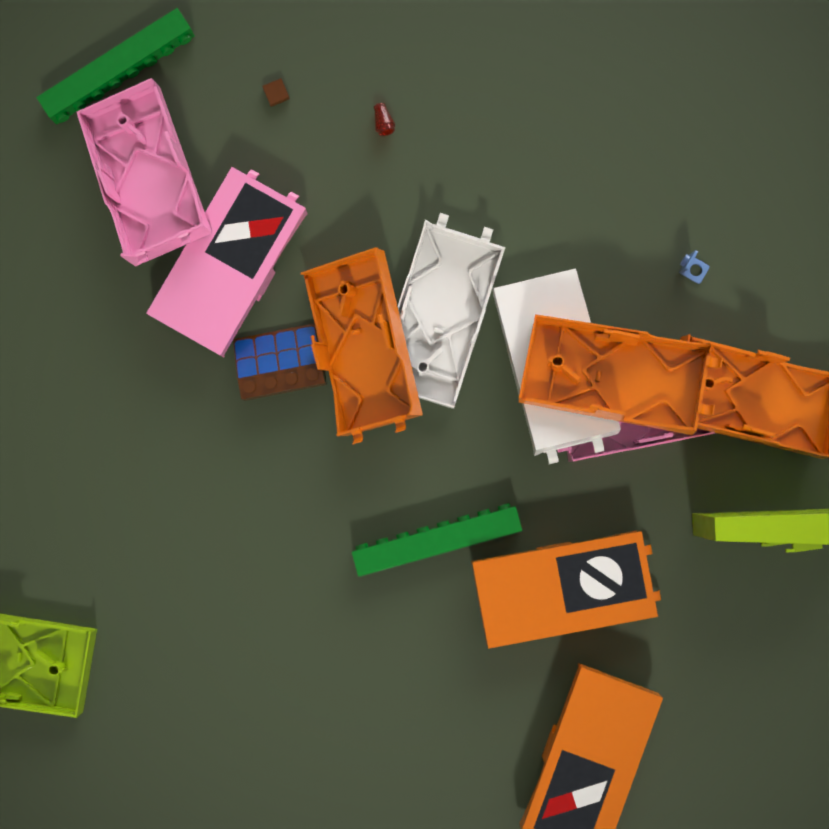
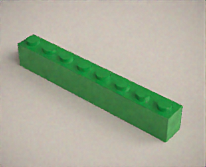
M176 8L36 98L48 117L55 124L63 123L69 119L70 115L86 108L92 101L103 98L106 92L119 88L122 82L128 78L136 77L139 71L153 66L161 57L172 54L175 48L188 44L195 35L179 9Z
M510 503L497 506L498 510L490 512L489 509L478 511V516L471 518L467 514L457 517V521L453 523L445 520L436 523L437 527L429 529V526L417 528V533L409 535L408 531L396 534V539L388 540V537L375 540L376 544L368 546V543L356 545V550L352 551V556L358 577L521 532L522 527L516 506H510Z

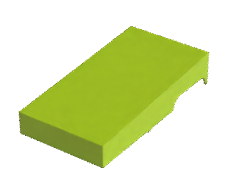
M829 509L692 513L693 536L713 541L759 542L761 547L792 544V549H785V552L822 549V545H829Z
M0 614V707L74 718L81 715L84 710L97 629Z

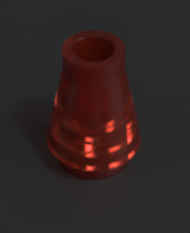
M385 103L376 104L373 107L375 111V130L380 136L391 135L395 131V122L388 112Z

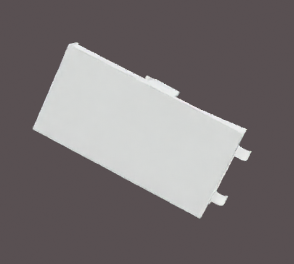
M440 213L437 224H432L427 220L424 222L412 265L398 303V311L419 398L454 409L505 247L490 243L493 229L484 227L481 239L445 228L449 215Z
M576 268L493 288V296L518 394H520L535 314L591 323ZM522 403L534 456L540 453H547L549 464L558 462L556 450L587 442L593 443L594 453L604 451L602 438L617 435L621 430L619 421Z

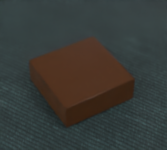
M281 78L262 86L271 107L290 99Z

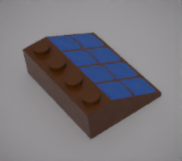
M315 323L233 339L237 379L242 400L247 401L327 385L324 370L317 369L311 347L312 335H314L315 341L319 342Z

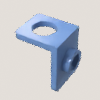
M695 250L691 254L684 256L680 263L682 268L679 273L700 284L709 269V265L695 258L698 253ZM696 264L701 267L702 271L699 276H693L690 273L692 265Z

